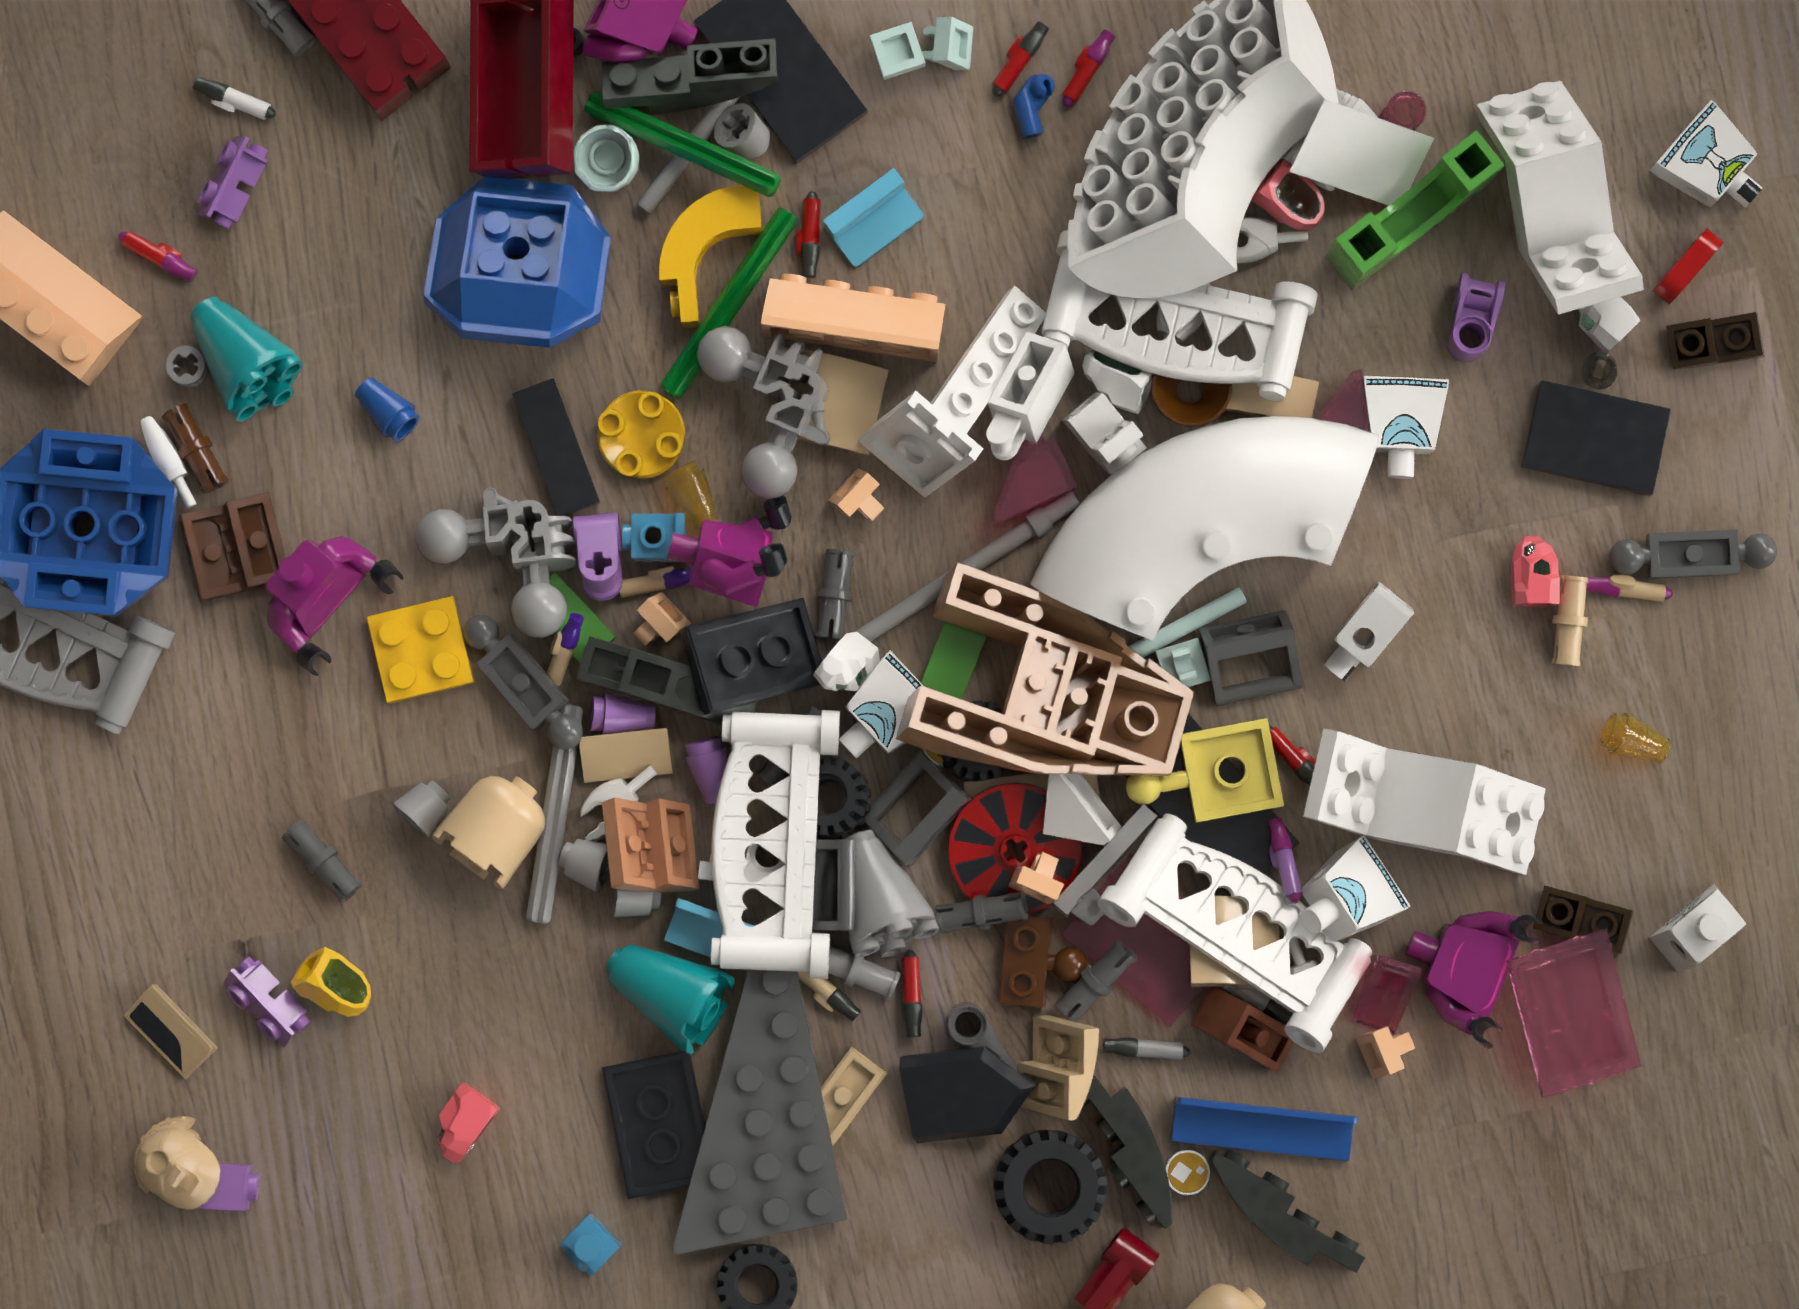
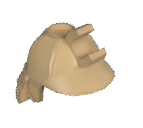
M188 1116L168 1117L157 1125L154 1124L141 1137L135 1152L133 1171L135 1172L138 1187L144 1193L148 1194L151 1191L165 1202L180 1209H196L205 1204L216 1191L220 1178L219 1162L214 1153L200 1141L199 1134L191 1129L196 1121L195 1118Z

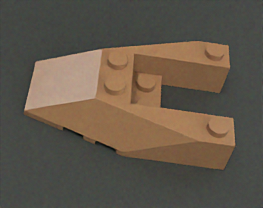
M957 562L944 576L932 617L1021 648L1002 714L920 685L907 698L895 739L936 754L1029 773L1171 775L1194 694L1191 689L1150 658L1148 660L1144 659L1126 645L1125 639L1113 630L1111 632L1107 631L1090 618L1088 614L1042 592Z

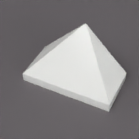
M1049 774L1043 834L1105 845L1122 828L1082 774Z

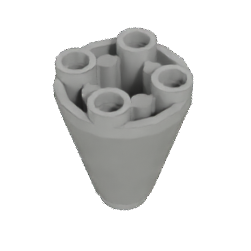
M865 830L847 837L845 840H856L855 930H849V940L857 958L865 957L879 951L882 958L892 957L907 949L905 942L914 938L923 939L937 933L939 927L932 908L892 851L877 837V834L873 830Z

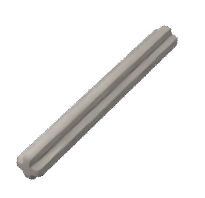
M566 704L559 710L562 715L574 716L582 725L583 709L581 707ZM578 745L569 750H561L553 746L543 807L545 828L538 839L526 918L530 922L546 924L551 920L559 870L558 864L562 851Z

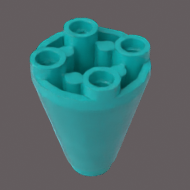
M218 297L207 298L193 309L190 314V320L193 322L194 334L221 400L237 421L242 422L249 419L257 411L270 404L274 407L281 406L293 396L294 389L291 385L295 382L303 367V363L290 347L229 303L221 302Z

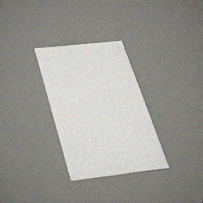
M1324 99L1289 172L1390 205L1410 189L1434 138Z

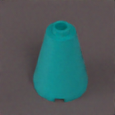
M629 944L624 949L617 948L606 966V971L610 972L609 983L680 1050L689 1054L695 1052L692 1047L694 1042L703 1046L714 1032L728 1007V1003L722 1000L725 989L733 992L735 987V978L725 971L634 944Z

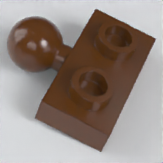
M1028 916L1027 920L1006 922L999 1004L1045 1008L1048 972L1055 973L1061 981L1067 983H1074L1082 978L1081 972L1088 965V961L1081 950L1067 947L1060 950L1056 955L1050 954L1053 919Z

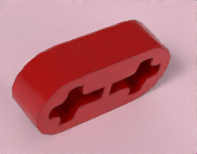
M1706 228L1652 291L1670 305L1724 242Z

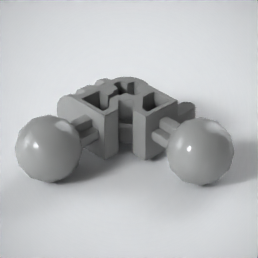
M728 326L714 328L705 334L698 346V363L704 374L714 381L723 383L735 381L743 376L755 382L754 389L773 398L779 396L782 398L781 402L771 406L765 419L775 424L768 442L759 444L748 452L743 460L741 470L743 482L749 491L756 496L766 499L780 497L790 490L796 480L797 465L792 455V450L798 436L810 439L821 446L827 445L830 442V434L826 431L823 417L828 387L824 378L817 373L822 358V350L818 349L810 357L806 356L804 342L797 341L790 348L785 347V336L783 333H779L772 343L767 356L764 357L752 352L750 341L737 328ZM779 377H784L797 384L799 382L803 384L808 382L814 388L811 396L803 394L801 397V393L794 386L779 380Z
M491 487L486 488L482 493L484 507H482L483 518L465 520L461 514L443 508L426 513L418 523L415 535L417 548L425 558L435 563L449 564L459 560L468 550L469 546L483 544L487 545L492 556L506 555L511 550L512 564L518 576L523 577V587L514 596L511 606V616L514 624L521 632L532 637L544 638L556 633L566 619L567 604L564 595L558 588L550 585L549 572L567 570L577 564V560L574 557L565 554L575 546V539L563 533L573 525L571 518L548 516L546 509L541 503L535 500H524L521 502L515 500L512 502L499 495ZM529 520L537 521L536 523H534V530H531L532 538L535 543V551H533V543L530 539V536L528 532L525 530L526 528H528Z

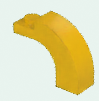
M743 185L729 186L713 191L690 205L670 229L660 256L659 281L661 287L678 286V291H670L672 318L680 317L683 329L698 328L700 325L696 277L699 264L706 252L724 239L760 235L762 232L758 192Z

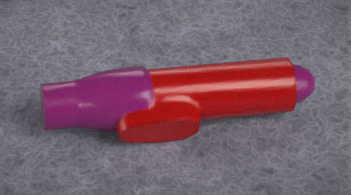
M1103 29L1099 38L1091 46L1087 45L1080 53L1075 62L1077 70L1062 93V103L1065 107H1070L1079 101L1099 66L1106 59L1110 46L1116 37L1113 33Z
M132 231L118 234V240L122 243V247L157 265L171 275L181 277L190 283L194 280L198 270L189 266L181 259L182 255L172 247L164 243L155 245Z

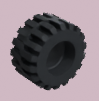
M1045 1129L1037 1130V1132L1031 1134L1027 1133L1005 1150L1001 1160L999 1159L996 1166L993 1188L997 1207L1008 1225L1016 1233L1018 1232L1028 1240L1052 1245L1057 1242L1066 1243L1072 1241V1238L1086 1233L1092 1223L1096 1222L1101 1215L1100 1211L1102 1206L1105 1205L1107 1197V1179L1102 1167L1103 1165L1092 1148L1078 1137L1067 1132ZM1043 1160H1057L1066 1164L1072 1170L1076 1179L1077 1189L1073 1201L1064 1210L1056 1213H1043L1034 1209L1024 1195L1023 1183L1027 1172L1033 1165Z

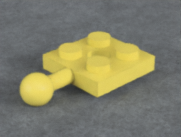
M1268 718L1182 734L1180 745L1185 770L1172 772L1170 776L1130 775L1126 782V791L1130 799L1142 805L1154 802L1161 792L1189 788L1195 823L1284 806ZM1226 758H1235L1244 767V775L1237 783H1227L1219 775V765Z

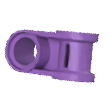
M1461 272L1454 295L1453 315L1447 338L1448 350L1455 359L1461 362H1472L1477 360L1489 347L1503 301L1505 282L1497 281L1496 284L1470 279L1469 274ZM1464 329L1474 331L1479 336L1480 346L1476 348L1464 346L1459 339V331Z
M614 512L574 516L575 544L584 591L590 598L596 601L610 600L618 595L623 582L620 552H622L619 514Z

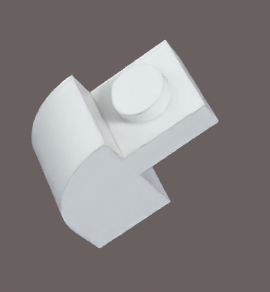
M1095 392L1062 419L1085 450L1110 475L1132 461L1147 448L1140 440L1143 436L1142 432L1133 421L1124 420L1103 393Z

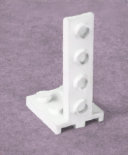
M1016 286L1012 287L1001 299L931 403L917 391L913 392L866 429L858 442L924 498L973 463L983 450L967 433L987 405L1025 333L1035 334L1045 319L1046 312Z

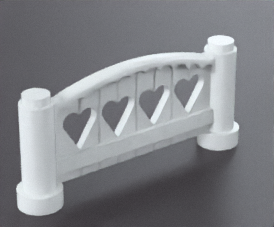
M1068 230L1060 233L1056 253L1060 256L1041 331L1045 338L1065 343L1067 348L1073 340L1080 341L1091 349L1118 362L1164 377L1202 383H1255L1260 388L1259 395L1271 401L1285 400L1286 394L1291 389L1307 316L1312 315L1315 310L1318 293L1313 288L1297 282H1279L1275 284L1271 300L1210 285H1202L1183 293L1156 298H1130L1115 295L1126 325L1120 330H1113L1107 324L1096 326L1089 320V314L1112 294L1089 286L1068 268ZM1155 304L1160 309L1169 336L1161 341L1155 340L1150 334L1138 336L1132 330V325ZM1198 314L1202 317L1212 343L1211 348L1206 351L1196 349L1193 344L1187 347L1180 346L1175 340V335ZM1241 325H1244L1255 352V357L1250 361H1242L1237 355L1225 357L1218 350L1219 344Z
M822 710V716L732 712V715H723L722 741L731 742L732 751L721 780L712 828V875L723 935H721V938H712L711 965H720V969L810 972V978L828 979L830 934L812 933L820 755H838L840 711ZM754 756H764L790 776L763 792H753L748 786L750 777L754 775L749 768V762ZM753 800H761L788 819L760 837H752L746 831V825L752 819L747 813V806ZM750 845H759L786 865L757 882H750L744 876V869L749 864L745 858V850ZM750 889L758 890L784 909L754 927L746 926L742 922V914L747 909L742 899L744 893Z
M1164 814L1162 818L1156 820L1115 886L1109 885L1097 902L1101 911L1113 921L1127 927H1135L1143 913L1292 1012L1293 1015L1284 1028L1287 1036L1296 1044L1309 1051L1323 1052L1333 1036L1330 1028L1371 963V948L1355 938H1350L1347 943L1342 944L1331 939L1326 929L1317 934L1311 933L1305 928L1301 920V913L1307 908L1301 901L1296 904L1292 903L1289 898L1285 897L1284 889L1280 884L1248 864L1212 848L1190 842L1185 838L1186 824L1172 814ZM1180 863H1188L1193 867L1195 873L1205 874L1210 881L1209 888L1179 900L1178 865ZM1217 888H1225L1230 892L1232 898L1242 899L1247 905L1246 914L1216 925L1215 890ZM1262 913L1268 918L1269 923L1279 924L1284 930L1283 939L1254 950L1252 937L1253 914ZM1300 938L1305 943L1306 948L1318 950L1321 955L1320 964L1291 975L1290 939Z

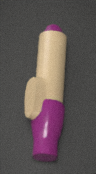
M1613 575L1611 577L1599 578L1587 576L1586 591L1596 592L1604 596H1619L1663 602L1673 595L1672 590L1667 588L1665 584L1635 581V578L1628 575Z

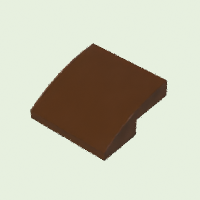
M269 492L227 501L221 506L180 514L178 517L200 602L266 586L268 580L279 569L282 560L286 558Z

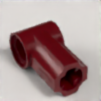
M1123 1227L1107 1246L1100 1257L1101 1263L1074 1299L1086 1309H1116L1133 1284L1137 1286L1147 1275L1160 1253L1126 1227Z

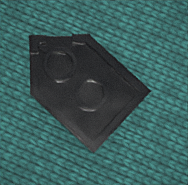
M987 1046L900 1057L899 1070L912 1136L916 1143L1002 1134L1037 1083L1023 1073L1020 1075L1000 1059L1001 1056Z

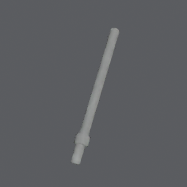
M1070 491L1043 510L1039 506L1025 515L1026 521L961 562V564L980 571L1033 536L1037 535L1040 538L1054 529L1052 524L1075 510L1080 505V502L1074 493ZM949 571L855 632H858L870 642L880 637L938 599L944 576Z

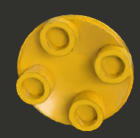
M632 391L613 400L600 415L597 430L598 445L606 462L620 474L637 479L651 478L664 473L678 460L685 443V426L678 409L664 396L651 391Z

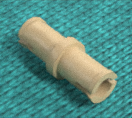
M1560 575V604L1558 605L1557 615H1553L1552 624H1556L1552 664L1580 666L1583 627L1588 625V618L1584 617L1587 577Z

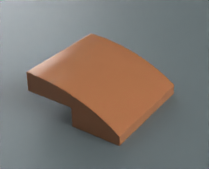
M615 797L602 802L611 888L642 892H693L700 889L690 804L660 798L648 803Z

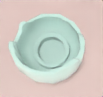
M594 126L580 136L573 150L574 171L590 190L597 192L618 191L628 185L638 171L640 156L637 145L630 135L617 126Z

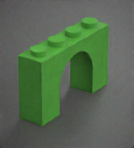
M1477 130L1443 155L1436 166L1425 177L1375 216L1372 212L1368 213L1337 237L1325 258L1353 291L1490 185L1503 168V162Z

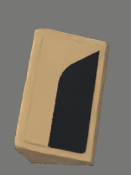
M152 984L124 1014V1017L184 1079H187L218 1049L157 984Z

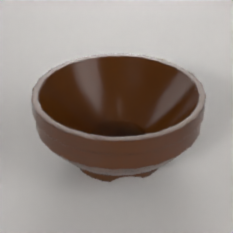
M1195 347L1196 349H1198V350H1200V351H1206V350H1208V349H1204V348H1201V347ZM1153 375L1152 396L1154 403L1160 413L1169 421L1180 426L1200 427L1211 423L1225 411L1231 399L1232 384L1200 382L1203 386L1202 398L1196 403H1186L1179 398L1177 393V386L1182 380Z

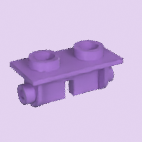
M237 136L233 142L228 140L225 143L217 159V164L221 165L214 181L209 179L205 183L197 200V203L202 205L197 214L198 216L211 217L212 213H215L216 216L213 222L227 229L230 228L232 222H238L250 197L247 193L236 188L238 182L241 181L254 188L268 162L265 158L268 150L255 143H252L249 149L246 148L249 138L246 136Z
M249 956L236 968L241 975L234 968L230 970L224 981V984L228 987L226 992L239 1008H247L258 1019V1028L269 1040H278L285 1047L295 1033L291 1028L298 1034L311 1022L305 1016L308 1011L303 1008L287 989L276 999H273L269 993L280 982L260 960L254 962Z

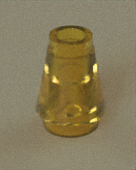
M695 460L664 475L668 484L665 487L666 491L688 520L692 522L695 529L700 528L704 520L714 521L719 518L715 511L716 508L704 468L699 469Z
M1612 713L1603 727L1600 738L1601 746L1608 748L1610 754L1654 761L1659 764L1665 760L1671 744L1669 738L1663 737L1662 734L1628 713H1623L1622 715Z

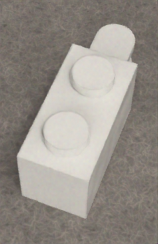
M1025 333L988 400L993 420L987 429L986 436L991 444V451L995 458L1009 460L1016 455L1024 440L1037 443L1074 375V369L1065 343L1033 333Z

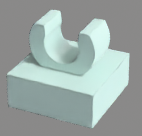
M936 17V26H928L923 29L924 35L934 38V49L922 51L923 57L953 70H970L973 26L953 17Z
M912 22L870 35V42L883 80L925 67V60Z
M1198 638L1155 651L1158 665L1188 688L1211 680Z

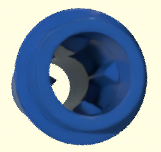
M373 377L365 380L355 392V397L360 401L383 437H391L394 441H400L410 434L419 422L420 416L415 412L414 404Z

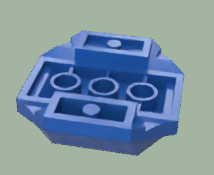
M483 177L435 220L423 294L424 304L434 313H437L461 339L551 348L570 338L583 328L588 329L600 323L611 251V236L572 185ZM515 254H521L525 256L524 258L519 260H513L508 258Z
M43 429L27 446L0 468V576L26 608L117 616L168 579L178 489L133 437ZM91 514L95 521L93 531L85 537H78L74 528L76 520L82 515Z

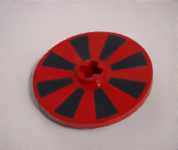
M1019 782L998 784L975 795L959 812L949 835L948 857L956 882L971 900H973L975 895L984 894L986 897H996L1019 892L1008 887L1014 871L1022 866L1030 869L1036 855H1040L1041 852L1059 859L1052 879L1064 884L1060 895L1074 881L1080 866L1082 843L1078 840L1043 834L1047 790L1032 784ZM1012 838L1016 843L1022 840L1027 843L1022 847L1024 853L1022 858L1017 859L1014 855L1006 858L1003 855L1008 850L1006 846L1007 840ZM1026 895L1028 914L1040 911L1053 904H1046Z

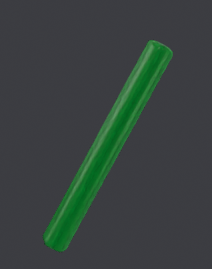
M591 93L588 101L585 103L584 111L597 120L608 125L617 126L628 134L767 197H772L777 192L781 178L777 173L632 107L605 109L601 93Z
M783 208L776 209L661 382V387L665 392L678 399L683 396L701 369L697 357L700 341L705 334L714 328L730 325L796 226L797 218L791 212Z

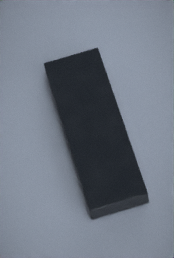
M554 378L512 393L557 515L567 516L601 503Z

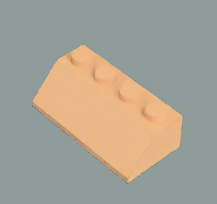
M3 210L0 213V319L90 387L144 317Z
M786 273L780 274V280L771 278L769 280L761 319L763 337L775 339L779 333H783L787 341H802L808 344L937 362L945 304L937 303V296L926 293H911V299L893 296L894 290L877 286H869L867 292L850 290L849 283L836 280H824L823 286L806 284L807 278L804 276Z

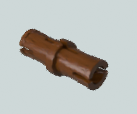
M187 403L180 404L175 408L183 424H179L171 409L162 415V419L166 422L180 447L178 454L181 460L189 463L202 488L203 494H208L215 491L207 473L212 474L219 488L224 486L229 479L223 473L210 450L213 445L208 436L203 437L189 411V406Z

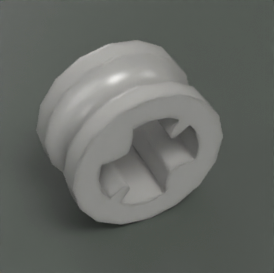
M184 345L177 347L167 357V374L175 383L182 387L191 388L198 386L208 375V365L203 354L192 346ZM195 356L198 362L193 365L198 369L193 376L185 373L179 377L176 372L181 370L176 365L178 360L182 357L190 360Z

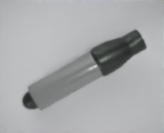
M1122 1037L1116 1039L1104 1038L1102 1045L1103 1053H1113L1129 1058L1144 1057L1182 1060V1058L1190 1055V1049L1181 1042Z

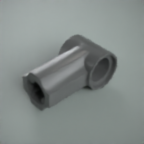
M962 1002L950 1009L946 1018V1026L959 1049L987 1046L1001 1056L1000 1059L1018 1072L987 1020L985 1013L977 1005L971 1002ZM966 1011L977 1014L979 1018V1027L971 1035H961L955 1029L956 1018Z

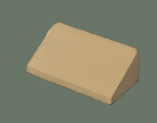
M667 728L581 737L579 742L584 783L610 781L619 778H635L650 765L656 770V775L673 774L669 731Z

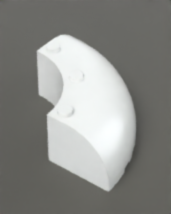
M1204 0L1192 9L1196 14L1177 32L1171 28L1148 52L1152 58L1137 77L1130 74L1109 106L1113 113L1105 124L1103 131L1096 130L1084 157V161L1088 166L1082 183H1076L1073 197L1077 200L1074 219L1069 220L1067 254L1068 268L1079 279L1099 291L1130 298H1156L1183 293L1237 271V242L1241 224L1249 203L1260 183L1277 161L1293 145L1308 134L1323 100L1326 99L1338 104L1335 78L1329 53L1307 0H1214L1209 5Z
M1270 416L1230 420L1175 436L1140 454L1118 469L1082 501L1065 521L1047 548L1030 584L1040 592L1079 611L1154 640L1166 616L1182 596L1206 577L1227 566L1245 560L1272 556L1299 557L1331 566L1367 477L1376 451L1379 435L1346 424L1326 420Z

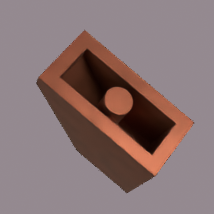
M1216 987L1209 989L1191 1023L1193 1027L1278 1073L1294 1043L1285 1033V1026Z

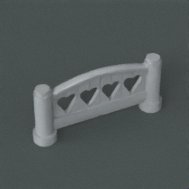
M0 576V620L15 611L20 640L19 648L12 653L5 651L0 643V685L39 701L96 712V715H98L95 722L96 725L120 734L122 728H126L162 649H169L176 632L136 614L129 629L126 630L94 614L26 608ZM56 629L60 664L56 670L48 671L43 667L42 662L35 664L29 662L25 653L30 645ZM96 648L100 684L97 688L89 690L83 685L82 680L77 682L70 681L66 677V668L69 664Z

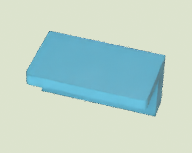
M893 168L823 220V228L854 268H858L920 222L924 214L905 190L904 180Z
M678 898L675 905L676 909L664 941L711 957L712 938H721V935H723L719 913ZM743 922L746 926L754 927L751 924Z

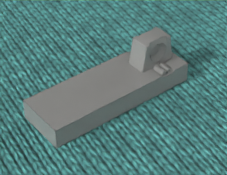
M1143 804L1058 897V900L1054 902V907L1066 918L1072 914L1092 927L1104 915L1097 904L1101 896L1095 890L1096 886L1156 822L1157 815Z

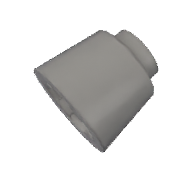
M742 103L732 105L722 112L715 124L714 138L722 147L745 159H752L761 156L767 150L770 131L752 107Z
M431 780L427 785L419 782L392 805L410 825L423 836L429 838L448 812L449 807L446 803L451 797L436 782Z
M577 839L574 844L567 842L561 852L558 865L564 869L566 877L595 892H599L609 874L607 845L583 839Z
M614 889L613 918L649 916L651 909L659 910L661 892Z

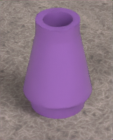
M604 692L603 696H592L590 731H600L601 735L654 729L655 704L642 703Z
M720 736L696 740L685 745L687 755L684 756V759L703 795L705 804L716 803L727 764V746H722Z

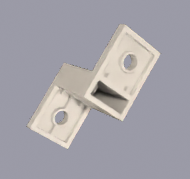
M1561 81L1554 83L1543 82L1535 85L1533 89L1512 95H1497L1490 101L1477 104L1479 120L1505 160L1518 250L1557 314L1644 290L1642 274L1614 233L1602 142Z
M1323 729L1303 817L1355 834L1365 835V837L1374 840L1466 857L1512 873L1526 875L1529 862L1532 860L1535 851L1534 839L1538 821L1544 811V794L1546 789L1478 764L1388 749L1339 731Z

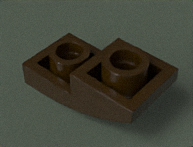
M1757 312L1713 320L1707 318L1666 326L1674 370L1765 357Z
M1544 885L1536 918L1541 919L1543 925L1534 922L1533 929L1622 954L1634 911Z

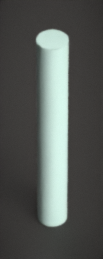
M1238 587L1159 629L1154 640L1144 637L1128 647L1144 658L1247 603V600Z

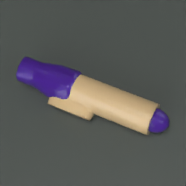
M673 565L648 570V575L622 580V588L616 596L625 598L681 587L689 583L691 568L674 569Z
M578 613L570 614L568 622L563 629L556 632L550 647V654L553 657L547 674L557 686H560L573 651L577 647L584 617Z

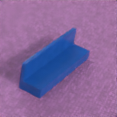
M1175 1096L1171 1141L1350 1161L1353 1124H1357L1358 1117Z

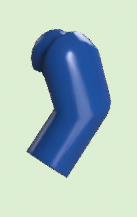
M1047 74L1033 75L1028 78L1014 97L1013 104L1022 139H1030L1043 134L1038 111L1055 90L1054 80Z

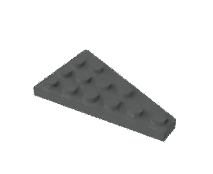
M748 970L674 1241L675 1255L847 1220L798 972Z

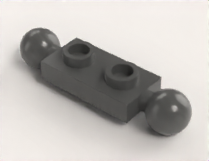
M1738 529L1649 533L1646 535V548H1642L1633 540H1621L1615 543L1609 552V562L1616 572L1623 575L1634 574L1643 565H1648L1649 579L1740 574L1739 561H1744L1755 569H1763L1770 566L1776 559L1777 546L1774 540L1765 534H1753L1744 543H1738Z
M476 615L470 618L464 626V639L470 647L486 651L487 654L477 663L481 670L532 730H539L546 723L548 725V738L553 746L561 750H569L576 747L583 736L582 725L574 716L562 715L559 712L570 700L514 634H508L500 641L498 639V625L491 617Z

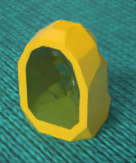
M327 947L311 953L299 966L291 980L292 987L301 997L310 999L327 1012L334 1011L347 1017L358 1016L367 1009L370 1003L371 988L363 972L341 954Z

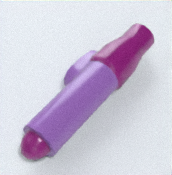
M1274 818L1268 821L1271 831V845L1269 846L1271 862L1276 869H1279L1285 897L1296 904L1300 901L1303 891L1292 851L1293 846L1285 829L1283 818Z

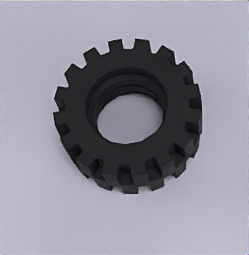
M764 1244L746 1245L734 1251L724 1261L717 1278V1293L724 1309H790L797 1294V1274L790 1259L779 1249ZM759 1265L766 1267L773 1273L776 1278L777 1287L775 1294L770 1300L765 1303L754 1304L742 1297L739 1292L738 1281L744 1270L751 1266Z

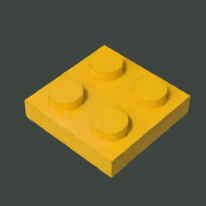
M454 596L367 617L388 704L475 683Z

